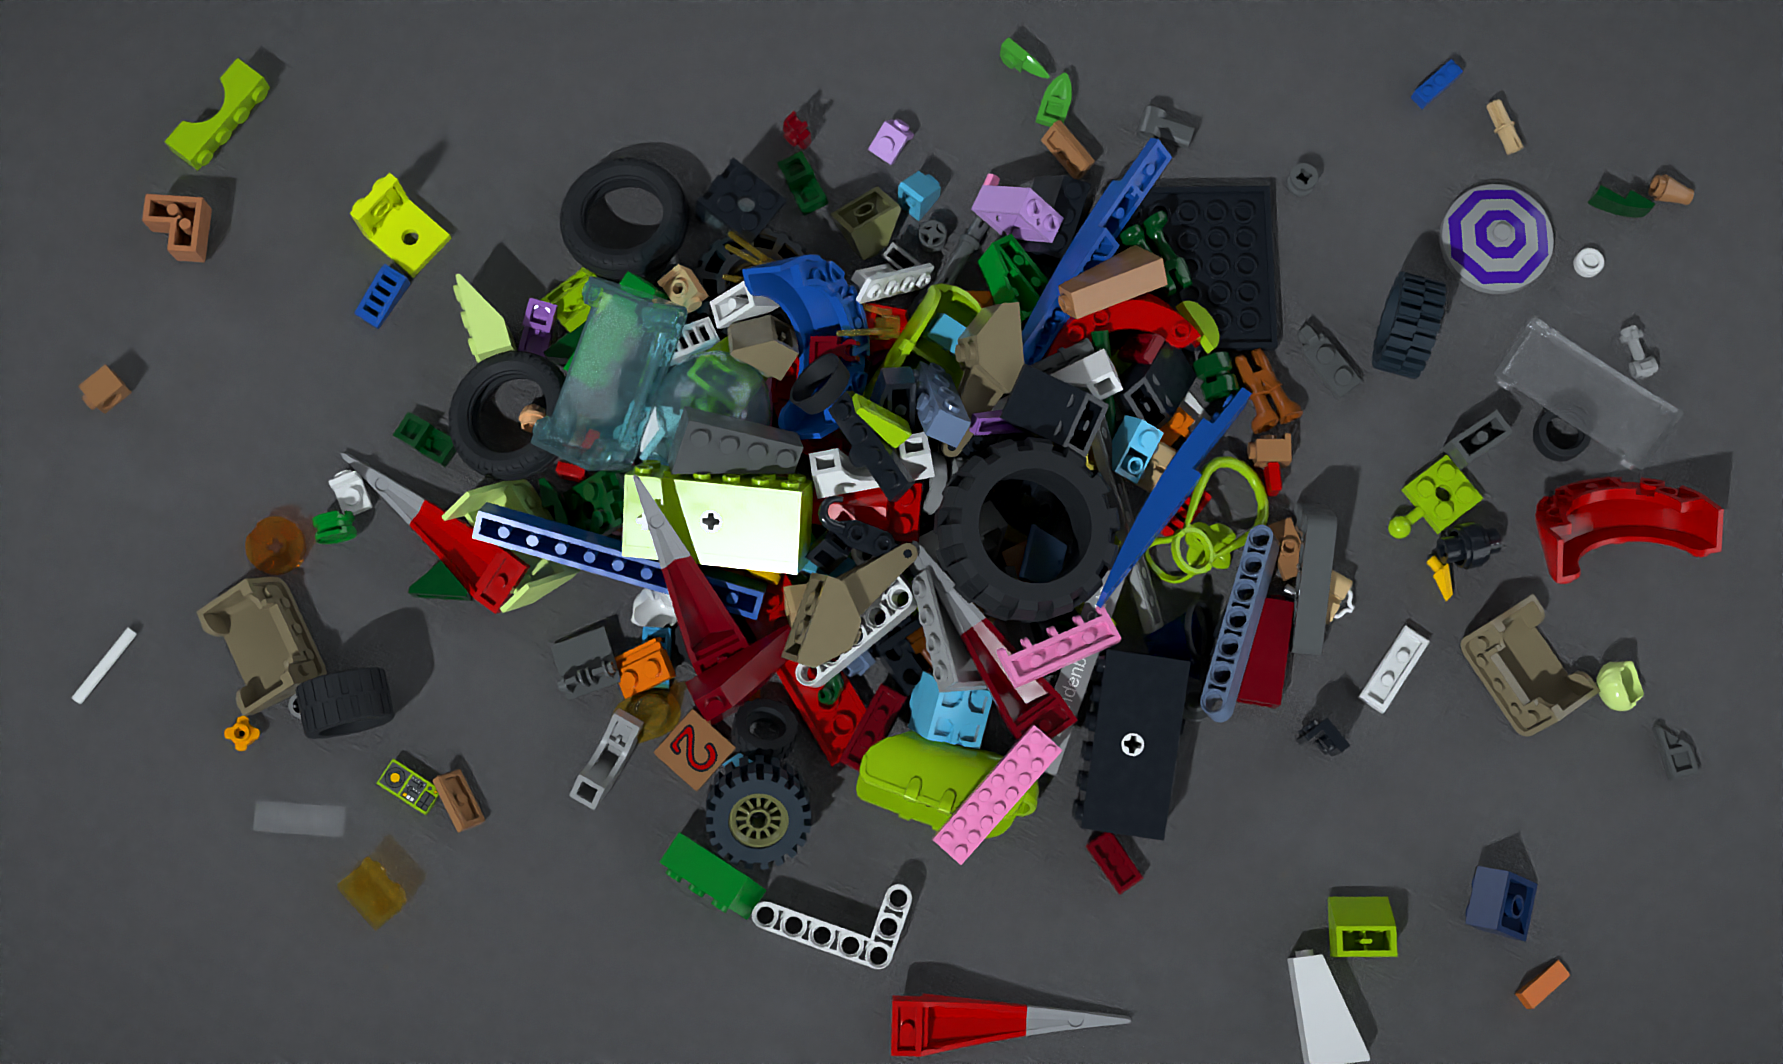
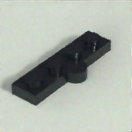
M845 391L828 411L852 445L849 452L850 462L855 467H867L890 502H897L916 482L893 448L856 413L852 397L855 395L854 391Z

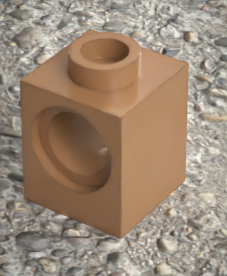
M106 364L78 386L84 393L81 398L91 410L97 408L104 414L132 393L115 371Z

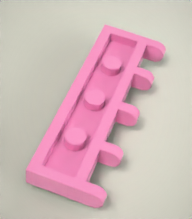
M1096 606L1095 609L1098 617L1084 623L1079 614L1073 616L1072 620L1075 627L1061 634H1058L1054 626L1046 628L1049 639L1033 646L1027 637L1021 639L1020 643L1023 650L1008 656L1003 647L997 649L998 658L1014 688L1016 689L1118 644L1122 638L1105 607L1102 606L1100 608Z

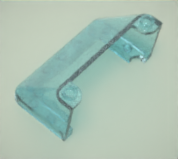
M590 276L582 289L584 303L591 306L557 404L552 416H545L536 421L530 443L587 471L626 470L633 464L637 456L647 424L649 423L687 319V309L675 302L599 277Z

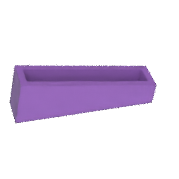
M1003 409L973 413L969 431L974 435L1025 433L999 418Z

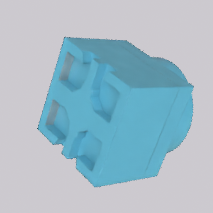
M923 671L921 680L913 689L910 697L911 717L908 728L928 740L948 742L954 745L959 744L964 747L979 749L993 699L988 689L939 693L933 673Z

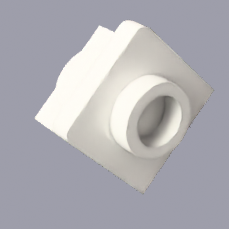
M341 471L335 475L334 479L328 481L336 494L343 514L347 510L352 511L356 515L373 508L362 476L357 471Z

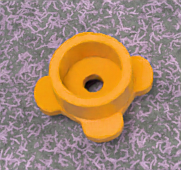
M240 716L232 727L225 729L224 736L226 739L232 740L236 750L245 751L249 745L260 737V730L249 723L248 717ZM241 731L245 732L244 736H240Z

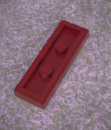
M881 683L843 751L839 762L859 772L863 755L866 754L870 746L885 738L907 697Z

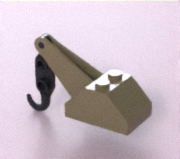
M1019 302L1002 303L982 308L958 338L955 356L956 360L960 363V369L964 372L957 391L970 421L973 413L991 411L1003 394L1011 393L1024 364ZM968 428L957 448L941 441L938 442L937 448L938 452L944 457H955L960 452H964L966 456L971 458L990 445L1008 439L1013 441L1025 440L1032 436L1017 433L974 435Z
M837 495L827 497L820 504L818 516L821 524L829 531L834 532L847 546L875 557L836 578L811 573L781 656L811 668H815L852 649L853 644L859 641L862 632L860 616L916 560L918 555L917 549L913 544H896L893 536L887 531L858 520L837 521L830 518L828 515L829 506L834 502H843L844 500L843 497Z

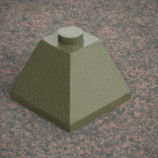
M877 186L830 215L851 249L862 260L876 256L880 250L888 246L901 208L898 203Z

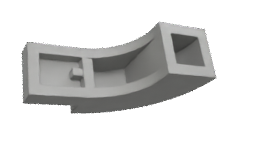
M618 708L613 714L598 748L584 769L579 773L569 796L595 811L626 765L638 742L637 737L644 722Z

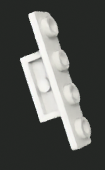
M887 263L856 270L851 279L860 289L856 301L862 304L923 289L931 280L930 274L934 266L931 263L895 270Z

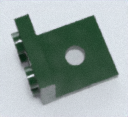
M637 465L604 468L564 492L563 496L573 527L607 536L623 527L625 474ZM592 504H593V506H594V512H593V513H592V511H591Z

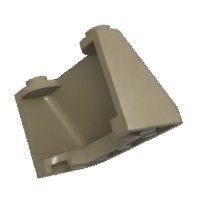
M278 577L246 578L197 611L201 626L206 633L216 637L224 636L246 686L239 689L236 693V703L243 716L254 715L296 694L295 689L302 682L327 674L325 665L289 587Z
M1531 594L1473 631L1461 641V650L1513 728L1519 734L1526 737L1532 736L1560 721L1600 692L1593 679L1585 672L1576 671L1568 675L1536 628L1544 620L1545 613L1534 594Z

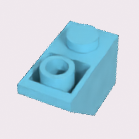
M1125 415L1112 440V471L1137 484L1164 432L1142 419Z

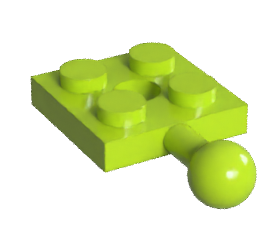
M1446 454L1401 489L1415 508L1404 517L1396 516L1392 518L1388 524V531L1394 538H1405L1411 532V525L1424 517L1434 531L1439 534L1484 498ZM1441 487L1447 490L1449 494L1448 501H1441L1437 498L1436 488Z

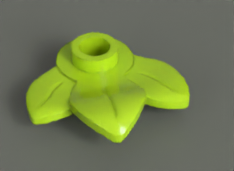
M1203 522L1191 524L1207 535L1215 553L1236 539L1234 531L1224 524L1215 523L1210 526ZM1189 533L1185 534V541L1189 546L1186 560L1190 567L1195 568L1205 561L1204 546L1197 540L1196 536ZM1230 553L1215 559L1212 563L1213 567L1217 569L1229 568L1231 562Z

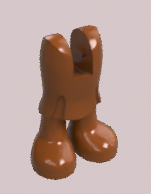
M1257 348L1251 351L1252 361L1257 370L1256 373H1253L1243 354L1234 357L1233 361L1240 380L1246 390L1252 393L1249 400H1252L1256 416L1251 422V428L1254 434H1261L1272 429L1278 421L1280 424H1286L1296 420L1303 414V410L1298 403L1289 399L1282 388L1283 384L1276 378L1266 354L1261 348ZM1270 395L1275 404L1276 413L1266 398Z

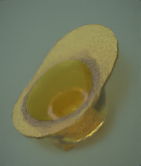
M659 689L650 690L628 698L619 703L613 711L614 714L620 708L644 722L637 737V744L669 733L678 724L681 715L680 705L676 698L669 692Z

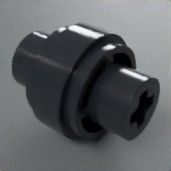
M1467 522L1455 525L1449 531L1448 537L1439 538L1436 543V549L1442 563L1453 562L1457 567L1468 570L1482 567L1489 560L1491 554L1501 551L1502 544L1500 535L1495 528L1484 529L1478 523Z

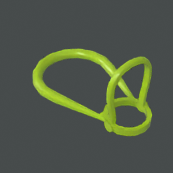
M1231 456L1215 457L1202 467L1200 471L1202 476L1193 490L1183 529H1178L1171 536L1156 538L1150 546L1171 543L1173 559L1177 566L1186 574L1182 576L1166 574L1150 557L1149 548L1144 553L1148 567L1160 579L1173 584L1185 582L1194 575L1208 572L1213 567L1212 563L1215 559L1245 546L1251 529L1215 553L1207 535L1190 524L1210 476L1217 469L1231 468L1238 471L1248 480L1254 490L1258 504L1257 518L1253 527L1257 525L1266 526L1269 516V501L1265 486L1257 473L1244 461ZM1187 533L1196 536L1201 541L1205 550L1204 563L1195 568L1190 567L1184 561L1179 549L1180 540Z

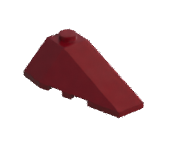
M789 624L685 682L693 701L710 725H714L737 712L738 708L743 706L788 661V659L781 656L791 631Z

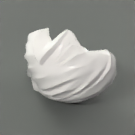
M644 588L633 602L631 621L643 627L665 628L667 625L674 626L677 623L670 596Z

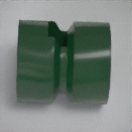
M1228 352L1213 353L1193 363L1197 379L1203 380L1200 388L1205 402L1228 398L1230 394L1235 395L1240 391L1236 375L1230 373L1233 365Z

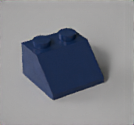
M1477 866L1476 874L1472 879L1470 902L1466 907L1465 924L1485 932L1526 942L1538 884L1510 871Z

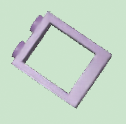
M982 185L971 208L972 211L1002 237L1012 234L1016 240L1052 243L1064 219L1031 188Z

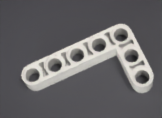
M852 548L851 556L857 565L864 563L863 552ZM901 573L860 616L863 638L858 644H853L851 650L841 654L834 663L829 660L817 666V676L813 681H809L807 677L810 667L802 664L797 665L795 674L797 680L802 685L814 688L825 685L832 677L837 675L917 608L916 599L912 593V586L905 576ZM907 592L908 602L900 607L897 603V598L900 593ZM883 610L886 614L885 621L881 625H876L875 615Z
M900 884L893 885L887 890L871 938L765 901L754 907L752 919L755 925L761 929L873 969H883L892 960L911 905L912 895L906 886ZM895 890L903 891L907 897L905 905L901 907L892 905L890 894ZM764 907H769L774 911V919L769 924L760 923L757 917L759 910ZM791 917H798L802 921L803 926L798 934H790L786 930V922ZM887 918L894 920L897 924V931L890 936L884 935L880 931L881 921ZM819 927H826L831 933V938L826 944H818L814 940V932ZM847 937H854L859 942L858 951L851 955L846 954L841 947L843 940ZM882 947L886 950L887 959L883 964L878 965L871 961L870 952L873 948Z

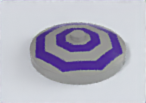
M1501 184L1479 186L1462 194L1445 214L1439 234L1442 256L1451 272L1467 286L1489 294L1512 293L1531 284L1549 263L1554 244L1551 223L1540 204L1527 193Z

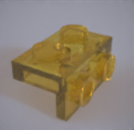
M369 856L363 859L361 865L341 880L336 887L375 931L403 910L407 902L406 892L402 886L396 882L393 883L386 876L384 867L378 861L373 862Z

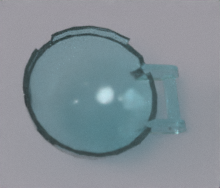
M720 350L695 353L678 362L666 375L659 389L656 401V417L659 430L639 458L641 460L661 461V465L669 466L668 461L655 450L663 439H665L670 447L672 446L684 406L769 426L772 417L768 393L770 391L761 374L753 366L739 362L730 353Z

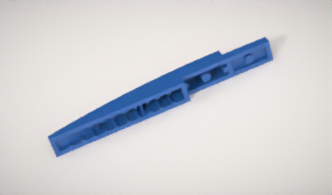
M1150 138L1122 180H1112L1073 239L1022 331L1024 364L1031 365L1040 361L1063 325L1071 317L1064 313L1059 306L1058 297L1060 292L1058 285L1111 258L1120 245L1115 239L1172 159V156L1159 139Z
M1242 387L1236 396L1230 394L1222 406L1224 411L1221 414L1216 412L1210 421L1203 417L1180 447L1153 488L1131 527L1096 603L1097 606L1101 608L1192 494L1202 476L1196 469L1245 409L1251 397V392Z

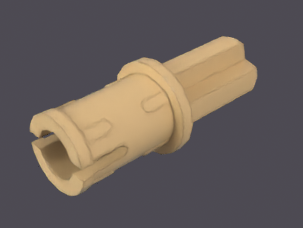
M1497 99L1490 102L1486 108L1496 127L1494 133H1498L1506 154L1510 155L1511 152L1513 154L1523 149L1524 146L1514 127L1515 121L1510 120L1502 101Z

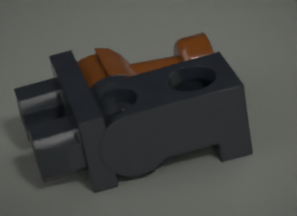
M911 614L896 625L899 632L893 636L888 632L874 644L876 646L874 653L899 687L900 693L907 698L911 696L923 673V670L914 658L920 655L930 667L927 669V672L933 673L930 654L926 649L923 626L919 618L915 620Z

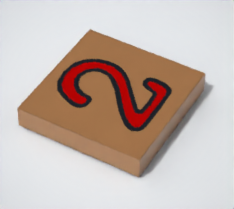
M692 709L653 753L691 788L698 792L736 750V747Z

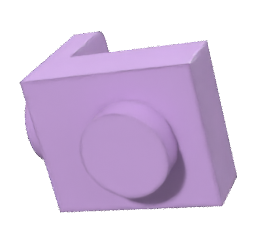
M900 119L884 121L868 150L892 165L895 163L906 142L913 138L914 133L909 130L910 126Z

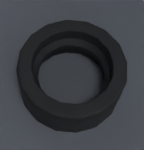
M1557 405L1548 409L1536 420L1533 428V441L1537 450L1543 456L1553 461H1568L1577 457L1589 446L1592 438V426L1588 417L1580 409L1570 405ZM1563 417L1575 425L1578 431V440L1573 447L1560 449L1549 441L1546 435V427L1552 419Z

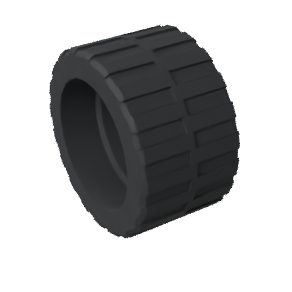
M379 667L347 669L321 675L302 682L295 689L304 735L307 738L324 739L350 735L384 725L395 717L386 672Z

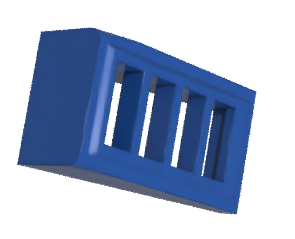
M383 264L354 314L379 329L411 283L404 275ZM389 278L396 282L395 287L386 281ZM381 288L391 293L389 297L380 292ZM375 297L385 303L383 307L373 301ZM368 306L379 312L377 317L366 311Z

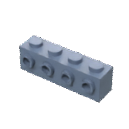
M920 361L917 368L912 369L916 381L915 409L924 433L957 448L971 421L951 375L935 363L928 365Z

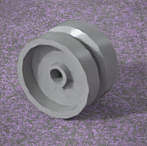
M930 450L935 477L915 480L916 483L924 485L922 514L932 515L940 507L943 498L942 491L952 475L968 460L967 457L960 455L944 457L939 452Z

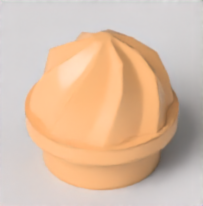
M536 404L525 406L519 415L521 428L530 433H539L546 418V411Z

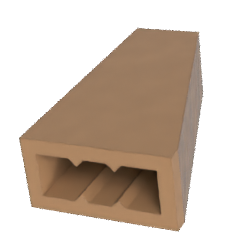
M1137 245L1129 247L1058 285L1060 292L1058 297L1059 306L1064 313L1079 319L1168 285L1163 258Z

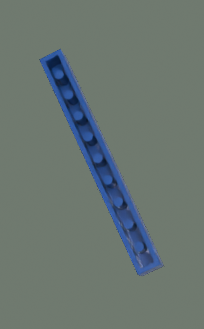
M486 502L478 510L472 534L473 539L669 595L659 560L622 556L621 540ZM697 564L730 613L757 620L768 583L711 566Z

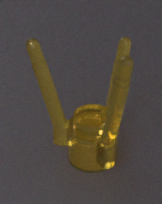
M728 232L730 238L760 260L729 244L725 245L726 250L755 266L775 261L733 232ZM727 274L722 276L724 280L737 283L744 281V277Z
M862 303L864 310L881 315V318H875V328L839 330L836 332L837 336L869 335L870 341L899 338L900 316L892 315V309H882Z

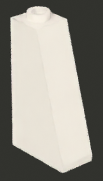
M1313 949L1295 951L1296 957L1287 958L1304 1064H1347L1370 1061L1369 1053L1323 954L1314 955Z

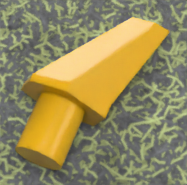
M1434 555L1426 563L1435 572L1433 578L1445 601H1447L1453 595L1450 567L1448 563L1444 566Z

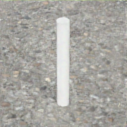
M127 627L71 697L79 704L84 702L137 635L135 631Z

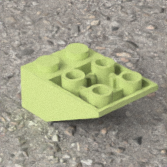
M456 274L458 284L453 285L457 301L460 302L462 309L465 310L460 313L464 327L468 329L471 337L468 338V343L477 363L502 352L517 351L513 335L504 318L460 274Z

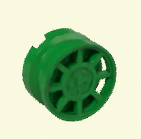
M346 510L344 514L339 513V511H331L312 518L313 527L317 528L315 539L318 544L340 543L357 537L356 527L352 526V522H354L352 511Z

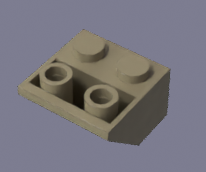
M772 315L730 324L727 329L729 350L732 358L742 365L749 364L755 367L760 374L767 378L774 377L781 381L799 354L793 326Z

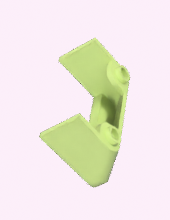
M525 479L502 481L468 490L442 515L444 521L465 516L469 525L474 527L478 510L486 502L555 521L550 512L542 507L541 498L533 486ZM510 549L511 552L531 567L515 589L514 596L500 608L502 613L534 603L572 579L581 569Z

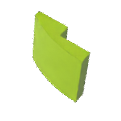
M583 267L540 300L558 305L556 319L571 333L604 308L612 292L599 281L594 273Z

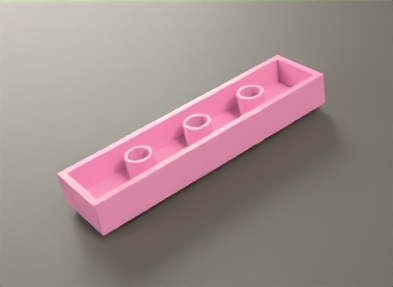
M1032 724L935 833L932 840L962 865L1063 750Z

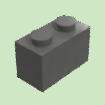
M1495 410L1450 440L1442 449L1459 470H1462L1504 442L1514 432L1499 411Z

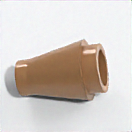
M1667 174L1656 175L1651 181L1648 191L1655 201L1681 203L1684 205H1689L1694 196L1693 189L1686 187Z

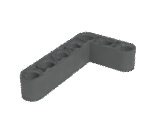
M1296 503L1293 523L1295 529L1301 535L1289 651L1296 654L1321 655L1337 532V517L1327 505Z

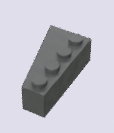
M684 406L667 461L671 474H794L803 445L796 432Z

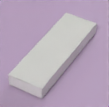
M1403 626L1357 698L1381 714L1384 713L1430 641L1408 626Z

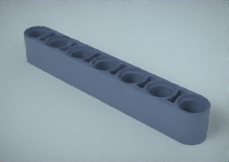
M1257 525L1248 533L1201 695L1200 704L1202 709L1215 722L1227 721L1233 714L1280 547L1279 541L1273 531L1265 525ZM1269 538L1267 544L1258 546L1262 539ZM1262 565L1258 572L1250 573L1254 566ZM1254 592L1250 599L1243 600L1246 593ZM1246 619L1243 626L1235 627L1238 620ZM1238 646L1237 652L1227 655L1231 647ZM1231 673L1230 678L1226 682H1219L1223 674ZM1223 701L1219 709L1211 710L1215 702Z

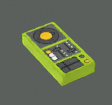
M395 759L391 760L376 783L426 816L440 797L434 784Z

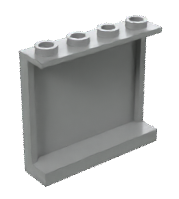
M1005 566L1001 569L1008 576L1018 580L1015 566ZM925 569L911 581L912 593L919 610V621L923 626L926 649L930 654L933 676L937 682L939 693L987 689L933 586L929 569ZM998 618L992 623L1018 652L1023 650L1020 640L1025 637L1030 640L1032 646L1036 644L1030 623H1022V621L1010 619L1003 621Z

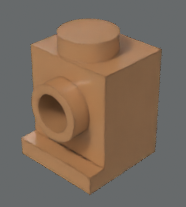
M1285 433L1281 439H1277L1276 435H1262L1255 442H1248L1247 456L1248 459H1252V468H1264L1270 462H1278L1280 468H1287L1292 462L1291 433Z

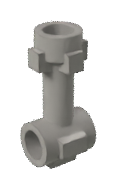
M1637 325L1622 329L1619 338L1622 344H1628L1634 362L1629 363L1631 376L1634 379L1651 377L1653 373L1658 371V364L1653 356L1645 357L1639 341L1643 337L1642 331L1638 330Z

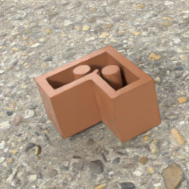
M146 194L142 221L152 232L169 233L168 252L177 261L205 262L212 208L203 197Z

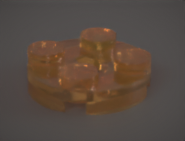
M279 516L267 517L260 520L251 534H248L245 542L246 555L249 561L261 572L269 575H283L291 572L303 563V557L306 552V539L299 527L288 519ZM274 539H278L280 543H283V547L280 548L278 553L269 550V545L274 543Z

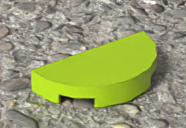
M1184 301L1177 305L1176 309L1180 315L1201 335L1200 344L1206 353L1214 350L1219 344L1220 336L1212 316L1205 308L1192 301Z

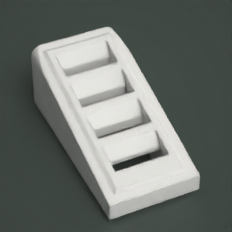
M709 316L655 337L668 367L710 349L720 342ZM705 327L710 337L707 341L704 340L699 330ZM690 333H695L699 344H693ZM684 337L688 348L683 349L679 338ZM672 341L677 349V352L672 353L668 345Z

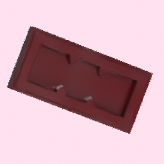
M1129 333L1117 357L1123 362L1151 364L1165 339L1159 334Z
M1104 832L1085 845L1118 895H1121L1144 879L1113 833Z

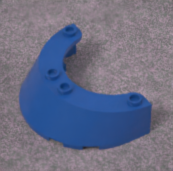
M812 254L742 269L744 284L748 292L753 296H763L775 301L789 317L798 342V377L809 366L810 336L841 337V344L848 339L860 342V346H852L849 350L850 356L860 357V361L851 363L841 358V362L850 373L849 382L843 393L845 391H854L855 394L863 395L868 374L864 372L865 356H870L869 330L863 305L856 301L858 296L856 288L848 285L844 279L845 272L833 261H826L820 258L819 255ZM831 375L818 385L812 395L825 385ZM789 399L787 404L781 409L778 418L780 429L798 433L800 440L821 439L840 428L828 411L832 405L820 413L811 415L793 404Z

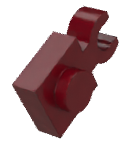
M792 111L783 122L784 138L792 146L796 147L798 145L804 151L811 144V133L806 129L808 127L805 120L801 122L797 118L796 112Z
M810 336L809 365L819 357L829 353L836 354L840 360L843 358L851 363L859 362L860 357L850 356L849 350L852 346H860V342L848 339L841 344V337Z

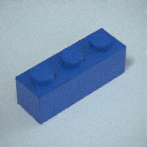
M1451 59L1417 88L1410 98L1423 110L1461 76L1463 70Z

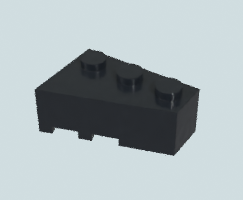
M911 367L881 368L869 400L905 419L909 423L912 434H915L916 381Z

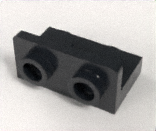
M1316 718L1310 721L1298 731L1302 736L1296 740L1301 745L1315 736L1317 740L1314 743L1324 755L1329 753L1331 757L1342 753L1351 746L1328 718L1321 721Z

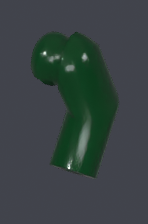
M840 672L832 677L822 690H819L818 699L821 703L830 705L838 700L844 689V681Z

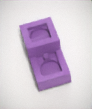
M529 298L522 323L524 329L518 351L531 352L546 358L543 352L551 345L558 305Z

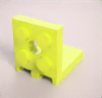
M390 172L385 177L379 178L374 183L372 191L365 198L357 200L350 212L351 217L363 235L412 278L452 239L450 234L409 200L398 179ZM409 233L418 234V240L413 245H406L404 243V237Z

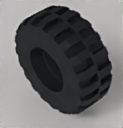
M766 226L751 246L731 230L725 233V238L719 241L716 238L709 244L710 250L707 253L703 252L698 259L699 266L693 272L708 294V297L702 301V305L695 310L697 317L700 320L709 316L720 341L728 336V327L717 329L714 316L711 313L710 301L730 290L733 282L743 274L742 269L807 255L806 248L800 241L793 242L790 234L784 231L778 234L773 231V227ZM778 307L766 314L772 315L793 326L782 307Z

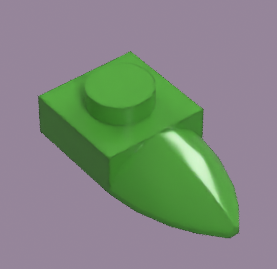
M1008 37L1001 44L1000 57L1007 67L1015 68L1020 73L1025 70L1038 77L1047 79L1050 77L1040 63L1011 38Z
M1063 73L1055 78L1046 89L1035 123L1051 127L1054 122L1061 120L1064 124L1072 97V86L1067 73Z

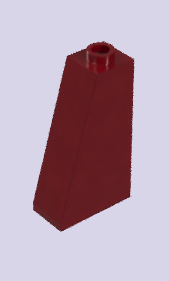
M1269 595V598H1265L1236 700L1237 703L1274 709L1281 705L1294 602L1286 601L1287 597ZM1231 673L1227 674V677L1224 682H1226L1230 678Z

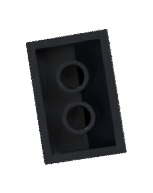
M1065 175L1035 177L1031 189L1064 219L1052 243L1017 240L1033 262L1054 269L1057 268L1073 241L1089 193L1090 183Z

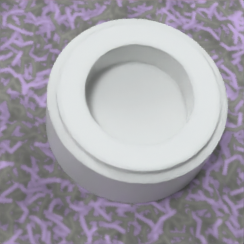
M1585 248L1575 256L1573 261L1574 269L1583 277H1594L1602 270L1604 258L1598 250Z

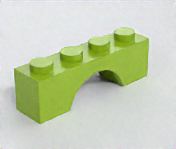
M239 58L219 78L225 91V99L220 111L214 117L204 122L191 123L182 121L164 141L173 153L197 171L212 160L213 153L220 145L225 144L230 139L232 131L238 124H242L247 120L252 108L266 98L270 89L264 77Z

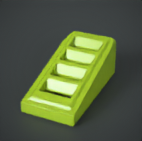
M857 393L852 397L856 413L892 448L896 449L912 435L909 423L905 419Z

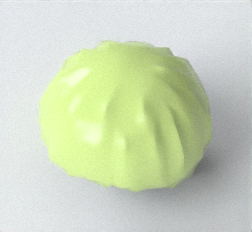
M1632 661L1609 662L1600 669L1596 678V685L1600 690L1599 696L1610 709L1616 711H1628L1636 706V702L1644 696V692L1634 663Z

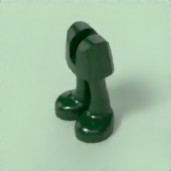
M1164 210L1147 218L1141 226L1140 224H1135L1119 235V238L1124 245L1131 247L1137 245L1153 253L1145 240L1144 233L1150 238L1163 258L1168 284L1158 288V290L1168 298L1177 292L1176 286L1168 273L1169 271L1181 289L1192 285V280L1185 259L1178 258L1165 239L1163 227L1167 223L1168 217Z

